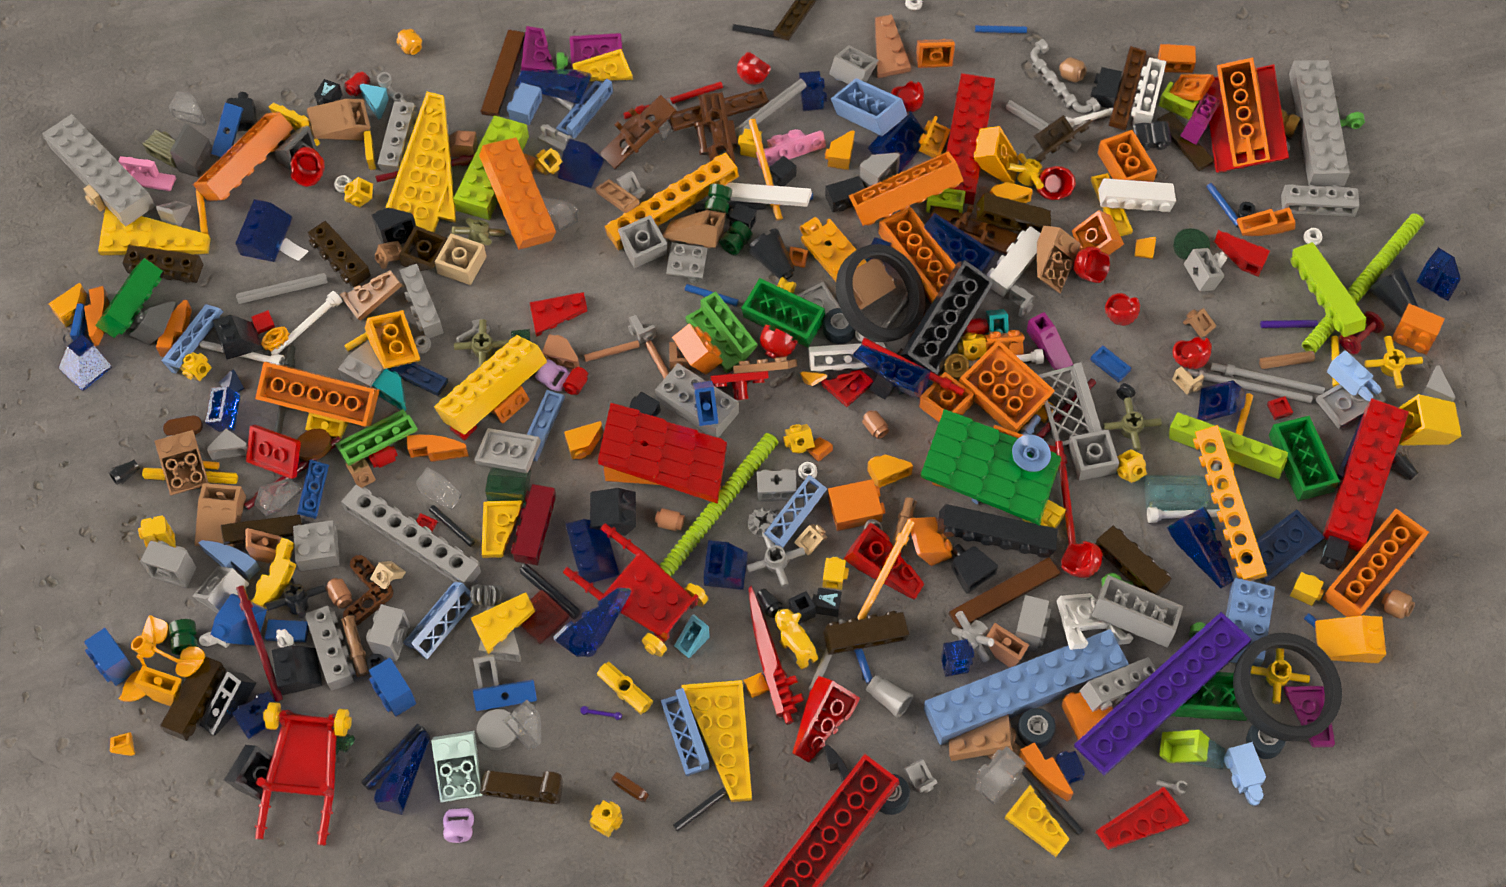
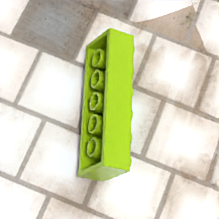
M493 116L453 198L456 211L490 220L498 200L479 154L483 145L515 137L523 151L529 138L527 124Z

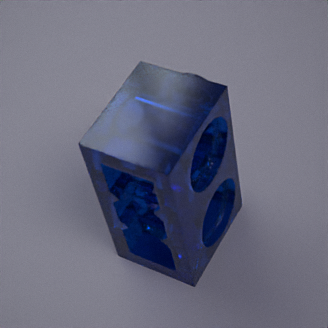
M968 639L943 643L941 662L945 677L969 673L970 665H973L972 658L975 655L973 646H969Z

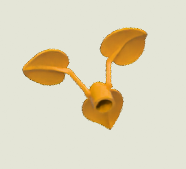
M149 615L142 635L137 636L131 643V648L138 653L136 657L140 660L142 666L147 667L143 658H150L156 652L178 663L175 671L180 677H188L194 674L205 659L204 651L195 646L187 647L181 652L180 659H177L157 649L156 644H160L166 639L169 633V625L164 620ZM140 670L133 672L128 677L119 700L132 702L146 695L134 685Z

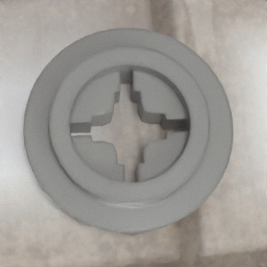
M763 507L758 510L755 509L752 514H749V530L754 535L763 537L764 532L777 517V513L775 514L771 508L769 510ZM765 517H767V523L769 524L764 523L760 527L759 519L763 520ZM773 527L770 532L774 534L778 527Z

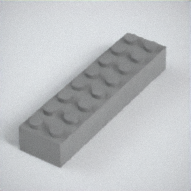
M1329 60L1293 61L1289 77L1296 115L1301 117L1298 128L1308 185L1345 186L1350 171Z
M72 114L42 133L49 147L86 186L90 185L99 194L104 205L125 227L155 207L149 193Z

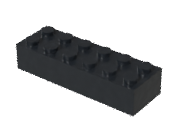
M966 260L958 262L900 356L937 375L995 281Z

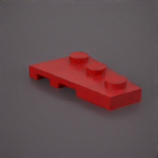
M584 292L529 302L536 337L542 335L543 331L549 328L553 329L557 327V324L565 320L569 321L588 311Z

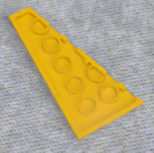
M105 206L98 252L100 255H125L128 246L134 245L190 254H209L210 236L143 216L125 227Z
M742 680L681 685L684 688L691 711L730 801H752Z

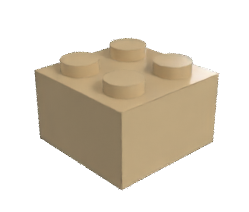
M450 234L435 260L437 273L471 285L487 257L484 245Z

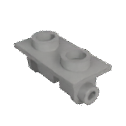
M549 124L541 126L543 133L539 136V139L566 153H569L578 141L572 138L571 135H566L550 127Z

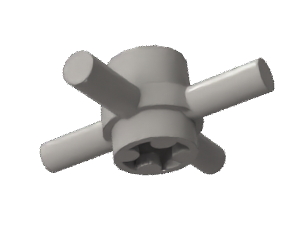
M763 534L768 548L764 560L746 565L748 572L766 567L771 572L777 573L782 588L787 587L789 583L784 568L787 566L788 560L805 555V551L802 547L785 553L782 547L774 545V542Z
M963 611L957 612L956 617L963 629L954 627L952 634L958 636L959 641L966 649L970 651L976 649L981 660L987 662L990 657L982 644L987 646L994 645V639L986 637L989 632L988 628L979 620H975L970 625Z

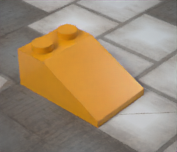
M1000 126L980 129L976 140V151L974 152L975 161L981 169L1000 181L1015 184L1017 172L1007 170L1006 165L1007 163L1019 165V159Z
M403 310L367 318L365 330L370 345L383 369L420 361V356Z
M1362 615L1315 621L1317 645L1332 661L1379 663L1386 655L1382 617Z

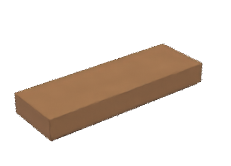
M610 179L595 188L597 194L624 213L629 212L640 204L638 198Z

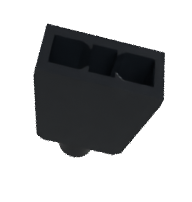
M239 92L237 98H228L226 101L228 104L244 108L238 131H248L257 123L254 101L252 98H248L249 95L246 92Z
M957 544L951 550L952 554L956 557L952 561L951 568L966 594L996 575L998 565L976 546H972L965 551L960 544Z

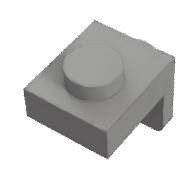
M633 171L616 179L620 187L638 198V200L646 193L641 188Z
M1014 285L1010 290L1009 300L1020 306L1019 317H1022L1025 313L1028 314L1033 307V295L1029 294L1024 288Z
M636 315L629 317V332L632 336H636L640 344L653 340L656 337L654 325L644 329Z
M920 759L903 768L916 792L927 793L934 789L933 786L938 783L935 778H932L924 759Z

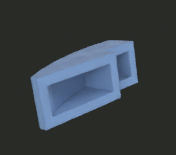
M201 540L199 542L202 550L221 567L237 569L248 580L261 570L257 561L234 547L213 541Z

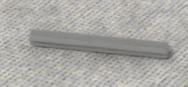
M802 79L796 81L735 128L736 136L739 138V135H743L745 128L751 129L750 119H756L757 124L805 89L806 83Z
M1012 100L1006 105V110L1039 130L1050 124ZM1076 139L1067 144L1065 142L1062 143L1075 152L1081 147V142Z
M325 273L237 293L236 299L239 304L326 284L327 276Z

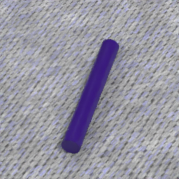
M1317 320L1260 322L1261 328H1307L1318 325Z

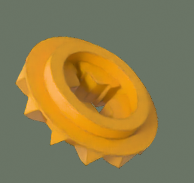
M285 327L273 328L265 334L261 344L265 350L273 351L275 348L279 349L281 345H284V342L288 341L290 333Z

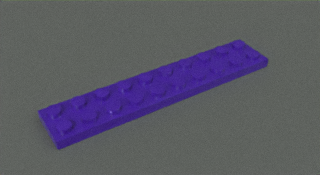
M1220 612L1074 744V747L1105 776L1247 647L1252 639Z

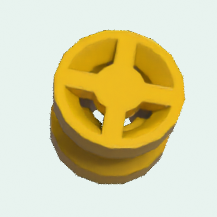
M782 277L777 286L794 294L796 282H788L786 278Z

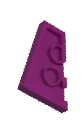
M526 26L521 71L556 74L543 28Z
M621 33L570 36L571 69L573 70L572 64L619 49L622 50Z
M1287 686L1283 689L1301 726L1310 724L1318 718L1325 700L1324 686ZM1332 723L1318 735L1308 738L1312 747H1334L1335 740Z

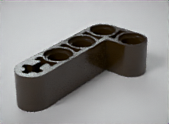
M484 771L480 793L489 797L559 804L564 782L561 774L551 771L543 772V777Z

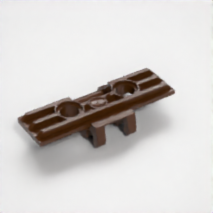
M723 92L698 95L703 120L694 123V127L697 128L700 144L699 154L709 155L711 162L716 156H719L716 150L725 149L726 154L736 165L733 148L738 146L733 120L728 121ZM716 113L719 115L720 120L712 121L710 115ZM704 128H709V132H712L713 144L708 148Z
M662 95L654 100L640 115L631 108L628 112L632 117L623 126L618 121L614 124L621 133L600 154L614 169L618 168L634 151L637 154L639 149L655 133L658 134L660 132L658 129L677 110ZM654 116L655 120L651 122L648 118ZM625 141L628 145L625 148H621V144Z
M969 204L964 214L950 208L935 206L927 223L928 225L949 232L952 237L957 236L978 244L980 248L986 246L1007 255V249L1017 238L1018 234L992 224L977 221V215L972 213L973 205ZM952 220H957L955 224H951ZM987 233H992L994 238L987 237Z

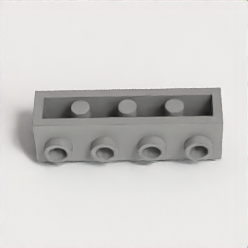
M394 101L377 163L384 173L395 172L400 169L419 115V111L413 103Z
M1291 184L1285 185L1281 194L1282 209L1290 207L1292 214L1355 217L1359 209L1358 188L1298 186Z
M415 264L399 270L401 277L398 279L403 285L401 287L406 288L407 292H404L407 302H411L413 305L410 307L413 317L417 316L419 320L416 321L419 332L423 331L424 335L428 338L443 334L441 321L418 265Z
M325 606L306 613L310 632L330 690L333 691L355 683L352 675L356 673L352 663L348 664L347 658L350 655L347 646H342L341 640H344L341 628L337 629L335 623L339 621L335 611L331 612L329 606Z
M1147 657L1089 681L1080 692L1092 711L1100 708L1104 711L1111 707L1112 703L1116 702V704L1122 702L1157 669L1150 658Z

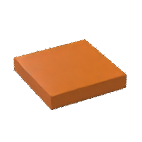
M1181 74L1169 93L1184 100H1202L1213 83L1214 76L1212 74Z

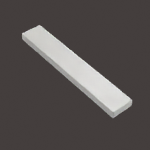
M728 183L725 185L733 190L730 201L807 207L812 195L811 189L741 183Z

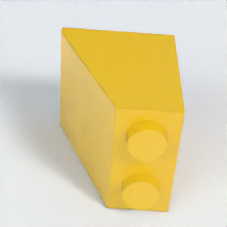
M1418 394L1399 407L1409 411L1399 445H1449L1462 437L1455 402Z

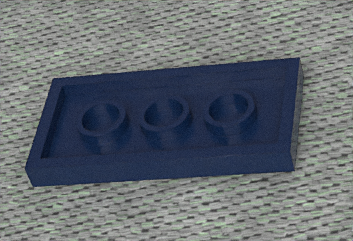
M1297 509L1256 540L1267 572L1266 577L1260 578L1265 584L1324 539V536ZM1246 555L1242 560L1245 564H1249L1253 558Z

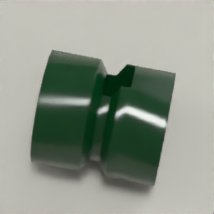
M711 184L708 192L710 198L706 201L705 211L726 213V216L729 209L728 201L731 200L733 190L725 185Z
M735 221L728 229V232H725L719 239V244L727 253L736 256L752 238V231L744 223Z
M179 619L169 624V634L172 638L170 641L171 652L173 654L180 655L187 647H198V640L194 637L197 633L194 620Z

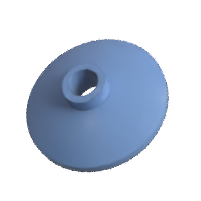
M1028 434L1016 440L1012 448V455L1019 467L1029 472H1037L1048 465L1051 451L1048 444L1041 437ZM1027 453L1031 454L1032 458L1028 457Z

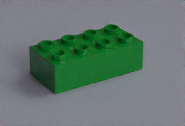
M144 258L132 270L95 326L113 338L118 334L122 335L132 325L134 317L142 310L144 302L150 298L154 287L156 288L162 280L159 276L163 270Z
M761 278L758 279L742 306L743 318L762 327L769 325V330L775 331L777 328L792 336V340H797L799 344L809 348L823 324L826 315L825 308Z
M1310 416L1273 424L1268 436L1273 447L1288 452L1284 471L1297 501L1333 493L1340 481Z
M1218 672L1171 716L1246 721L1247 718L1241 711L1235 697L1233 687L1234 673Z

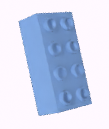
M857 78L831 98L837 115L881 136L907 116L902 98Z
M1235 578L1230 587L1226 617L1252 639L1249 644L1251 645L1254 641L1268 635L1275 587ZM1245 647V648H1244L1236 657H1234L1230 662H1232V663H1237L1238 659L1240 658V656H1241L1242 653L1246 650L1247 647ZM1265 651L1256 657L1252 666H1261L1264 661Z

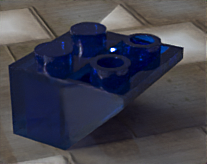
M1438 247L1426 262L1416 282L1424 288L1431 290L1440 298L1449 301L1461 281L1455 257Z
M708 540L703 576L704 586L744 590L748 552L729 542Z

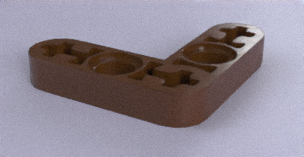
M362 555L354 556L350 561V567L369 591L346 608L343 613V618L350 614L356 615V626L377 611L381 604L384 605L394 594L391 584H389L387 589H384L388 591L387 594H384L380 591L383 588L375 582L366 581L368 575L373 574L376 568ZM356 563L363 564L365 571L363 572L359 566L357 567ZM366 600L374 601L373 606L370 608L363 607V604ZM358 607H360L362 612L364 613L361 614V612L358 610Z

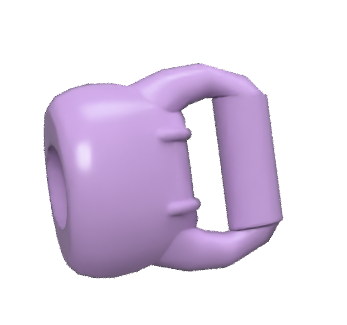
M547 359V363L537 371L535 378L551 390L562 391L564 388L563 383L570 372L565 367L556 365L555 362ZM559 372H564L558 384L554 386L552 382H554Z
M449 809L445 813L443 825L446 841L461 843L471 838L474 815L470 809ZM469 816L468 820L462 819L449 821V818Z

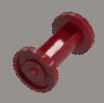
M1371 311L1364 313L1366 317L1365 330L1347 337H1343L1342 334L1340 335L1339 343L1344 350L1353 355L1358 354L1362 349L1361 342L1372 332L1380 333L1384 329V322L1376 313Z

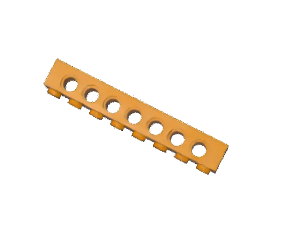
M726 152L716 156L711 162L700 166L698 170L685 175L683 179L672 183L665 190L656 193L647 201L641 202L637 207L624 213L616 220L610 221L605 226L607 236L618 250L624 248L618 232L619 228L649 215L652 216L657 227L707 197L711 184L726 185L738 178L737 166Z
M1216 425L1196 431V438L1193 439L1196 450L1200 449L1202 453L1199 460L1202 468L1206 467L1208 474L1205 475L1208 486L1212 485L1214 490L1211 493L1213 503H1218L1220 511H1217L1220 523L1224 522L1226 527L1223 530L1225 540H1230L1232 548H1229L1232 560L1236 559L1238 566L1235 567L1238 579L1242 578L1243 580L1252 581L1266 577L1267 572L1219 427ZM1208 446L1216 447V451L1213 453H1208L1205 450ZM1214 464L1222 465V469L1219 471H1213L1211 468ZM1220 482L1228 483V487L1223 490L1217 486ZM1232 500L1234 505L1231 508H1226L1223 506L1224 502ZM1237 518L1241 522L1238 526H1231L1229 524L1230 520ZM1238 537H1244L1247 540L1243 545H1238L1235 541ZM1246 555H1249L1253 558L1252 562L1249 564H1245L1241 561V559Z

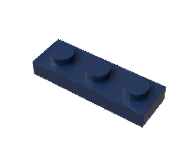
M414 362L391 367L390 369L391 372H397L401 379L438 397L448 384V378Z

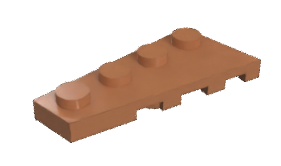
M892 14L875 18L876 53L879 60L877 63V78L910 72L911 66Z

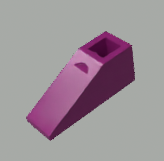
M1206 93L1183 130L1181 137L1197 144L1217 109L1220 100Z
M1043 312L1029 319L1026 332L1037 347L1043 350V355L1053 369L1058 370L1073 366L1055 325L1046 313Z

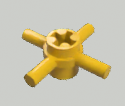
M1020 153L1018 159L1022 165L1007 163V170L1020 172L1017 176V180L1026 186H1033L1035 184L1037 189L1043 188L1044 185L1039 178L1043 170H1041L1042 165L1038 161L1030 158L1027 159L1023 153Z
M1386 336L1384 341L1387 353L1383 359L1365 360V367H1381L1382 372L1386 376L1394 378L1395 386L1399 389L1404 387L1400 372L1405 365L1423 364V357L1406 358L1402 351L1394 349L1392 337Z
M1276 648L1275 661L1268 668L1252 666L1250 673L1266 676L1267 682L1273 686V704H1280L1281 687L1286 685L1289 680L1308 684L1310 681V675L1292 673L1290 664L1284 660V649Z

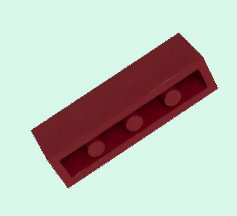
M532 484L530 491H527L525 498L527 502L526 508H522L521 511L522 522L516 529L517 540L516 543L513 542L511 547V554H513L515 562L538 566L557 497L555 488Z

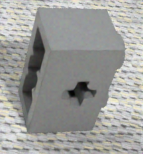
M1209 248L1193 249L1184 262L1199 291L1215 290L1224 277Z
M762 470L757 472L758 501L790 500L797 491L796 470Z

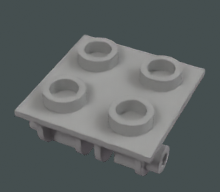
M671 243L666 274L688 277L691 283H697L699 279H703L708 248Z

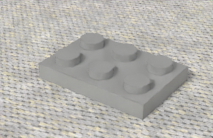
M1340 384L1319 395L1315 400L1338 429L1360 418L1369 403L1359 394L1356 396L1351 395ZM1371 391L1373 399L1386 402L1381 393L1376 395Z
M488 428L474 461L477 465L528 473L541 440L537 436Z

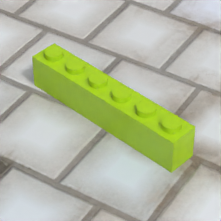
M1311 242L1293 249L1291 257L1292 266L1297 268L1301 279L1306 281L1309 291L1314 293L1318 304L1322 305L1325 309L1326 316L1332 319L1335 329L1340 331L1343 337L1365 330L1366 317L1316 245Z
M1177 412L1170 426L1169 439L1195 448L1193 441L1196 438L1195 432L1215 425ZM1219 427L1230 462L1276 479L1280 478L1287 462L1288 452ZM1208 446L1205 451L1213 453L1216 451V447Z

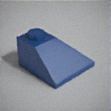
M232 593L216 615L210 635L226 643L255 645L245 613L241 611L239 605L241 603L239 596ZM252 602V611L261 633L267 609Z

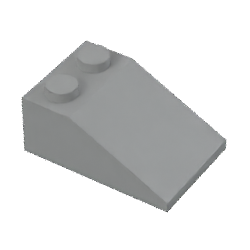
M369 340L349 354L338 368L342 380L372 387L374 381L385 370L371 347Z

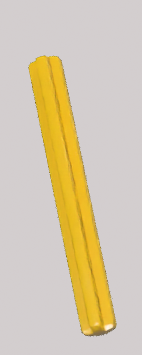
M162 468L143 469L142 476L144 479L166 480ZM205 471L209 483L236 484L238 482L237 473Z

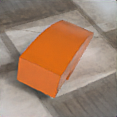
M1290 207L1275 212L1269 209L1236 219L1242 236H1263L1295 230L1296 223Z
M104 286L88 289L91 305L84 306L89 337L94 346L100 344L105 333L95 326L109 306L108 294Z
M183 300L175 308L163 335L158 338L156 349L161 357L168 353L189 326L192 309L188 300Z
M436 435L407 436V447L411 458L428 455L430 462L469 456L466 444L454 439Z
M1036 743L1020 749L1018 757L1043 786L1066 801L1071 800L1073 791L1054 758L1051 757L1045 760Z

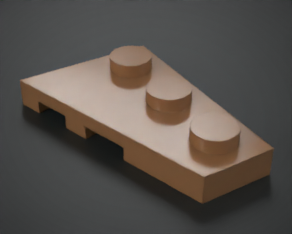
M388 271L371 279L370 283L363 286L358 285L354 287L353 291L343 292L339 295L356 318L361 321L403 285L393 272Z
M786 357L775 358V361L769 362L768 359H758L757 363H750V360L739 361V365L733 366V371L735 374L790 369L798 365L797 359L786 360Z
M1007 714L950 739L949 755L951 761L1013 751L1009 715Z

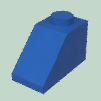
M713 382L693 383L699 426L719 424Z

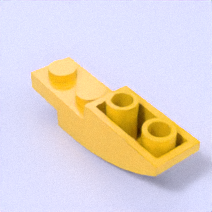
M281 538L280 543L276 546L275 560L269 568L270 575L262 574L261 579L257 581V591L251 602L267 609L265 603L280 598L296 568V564L290 561L295 547L294 543L290 540Z

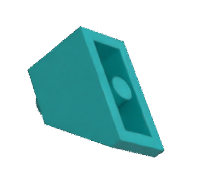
M1004 309L986 310V320L989 327L987 335L994 331L1001 332V334L1008 333V313Z
M385 369L374 381L372 387L380 389L378 395L380 398L398 409L406 411L401 376L395 371L391 372Z

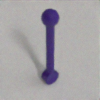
M586 706L580 708L582 715L590 713L614 717L616 720L622 718L620 712L610 713L591 710Z

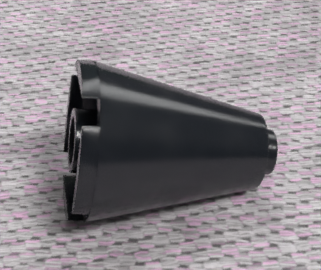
M774 228L769 230L770 234L766 235L763 233L749 245L751 249H748V251L778 279L783 277L788 280L794 275L795 268L780 232Z
M1398 268L1392 272L1393 275L1385 276L1369 290L1401 318L1408 304L1417 307L1418 304L1403 269Z

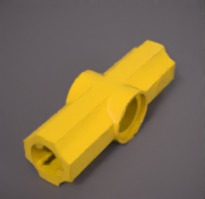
M610 662L604 663L600 667L597 676L612 688L620 699L625 700L640 714L645 713L650 708L653 700L638 688L630 677L625 676ZM623 685H628L630 687L628 690L625 691L620 689Z

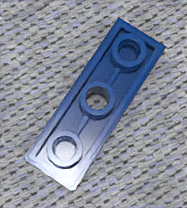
M225 103L211 154L222 157L234 145L244 108ZM227 128L230 129L229 134L226 133Z
M313 460L309 461L297 514L316 519L328 472V464Z
M534 679L473 690L476 711L537 701ZM503 692H507L509 695L507 697H503L501 694Z

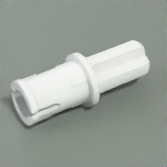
M280 629L277 630L278 635L276 638L280 648L295 645L292 635L288 634L286 629L282 631Z

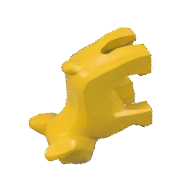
M780 609L775 615L777 627L782 630L779 643L784 649L789 647L795 653L797 658L796 664L801 670L807 668L809 665L808 660L811 659V662L814 663L818 660V656L808 635L798 624L801 614H794L789 609Z

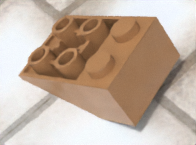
M343 99L307 108L312 135L315 139L364 141V131L370 130L364 99Z
M706 210L671 220L663 233V237L670 241H682L690 245L698 244L703 245L705 248H715L724 232L726 213Z
M1043 226L1037 241V278L1061 294L1081 244L1059 227Z
M193 430L154 441L170 496L200 488L203 483L209 484Z
M202 484L198 500L195 546H200L199 542L201 540L223 544L220 525L241 521L246 501V495L241 486ZM228 544V546L234 547L235 544Z

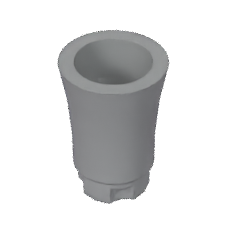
M880 676L873 677L866 689L873 698L884 705L896 718L903 715L913 700V694L897 687Z

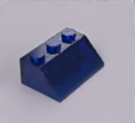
M909 111L907 116L883 136L878 135L869 145L868 150L872 155L900 154L899 174L919 152L921 144L918 142L922 134H926L913 113Z
M254 199L235 243L240 255L275 262L292 221V216L271 202Z
M589 519L565 524L579 576L592 583L620 575L610 538L607 537L605 532L591 529Z

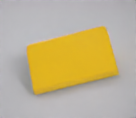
M309 413L305 430L320 428L326 430L332 437L339 436L342 438L348 422Z

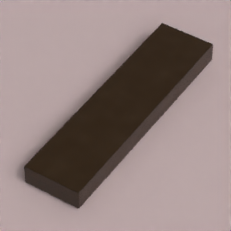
M795 0L773 31V36L789 41L817 0Z
M1172 111L1157 118L1156 122H1169L1171 140L1198 171L1213 164L1214 159L1199 142L1194 144L1181 137L1185 126Z
M299 514L222 524L220 529L223 545L246 542L247 528L281 537L294 536L293 526L302 525Z

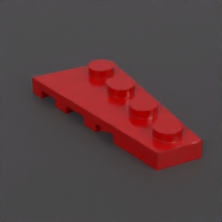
M1162 787L1097 829L1095 833L1109 850L1187 824L1190 820L1166 788Z

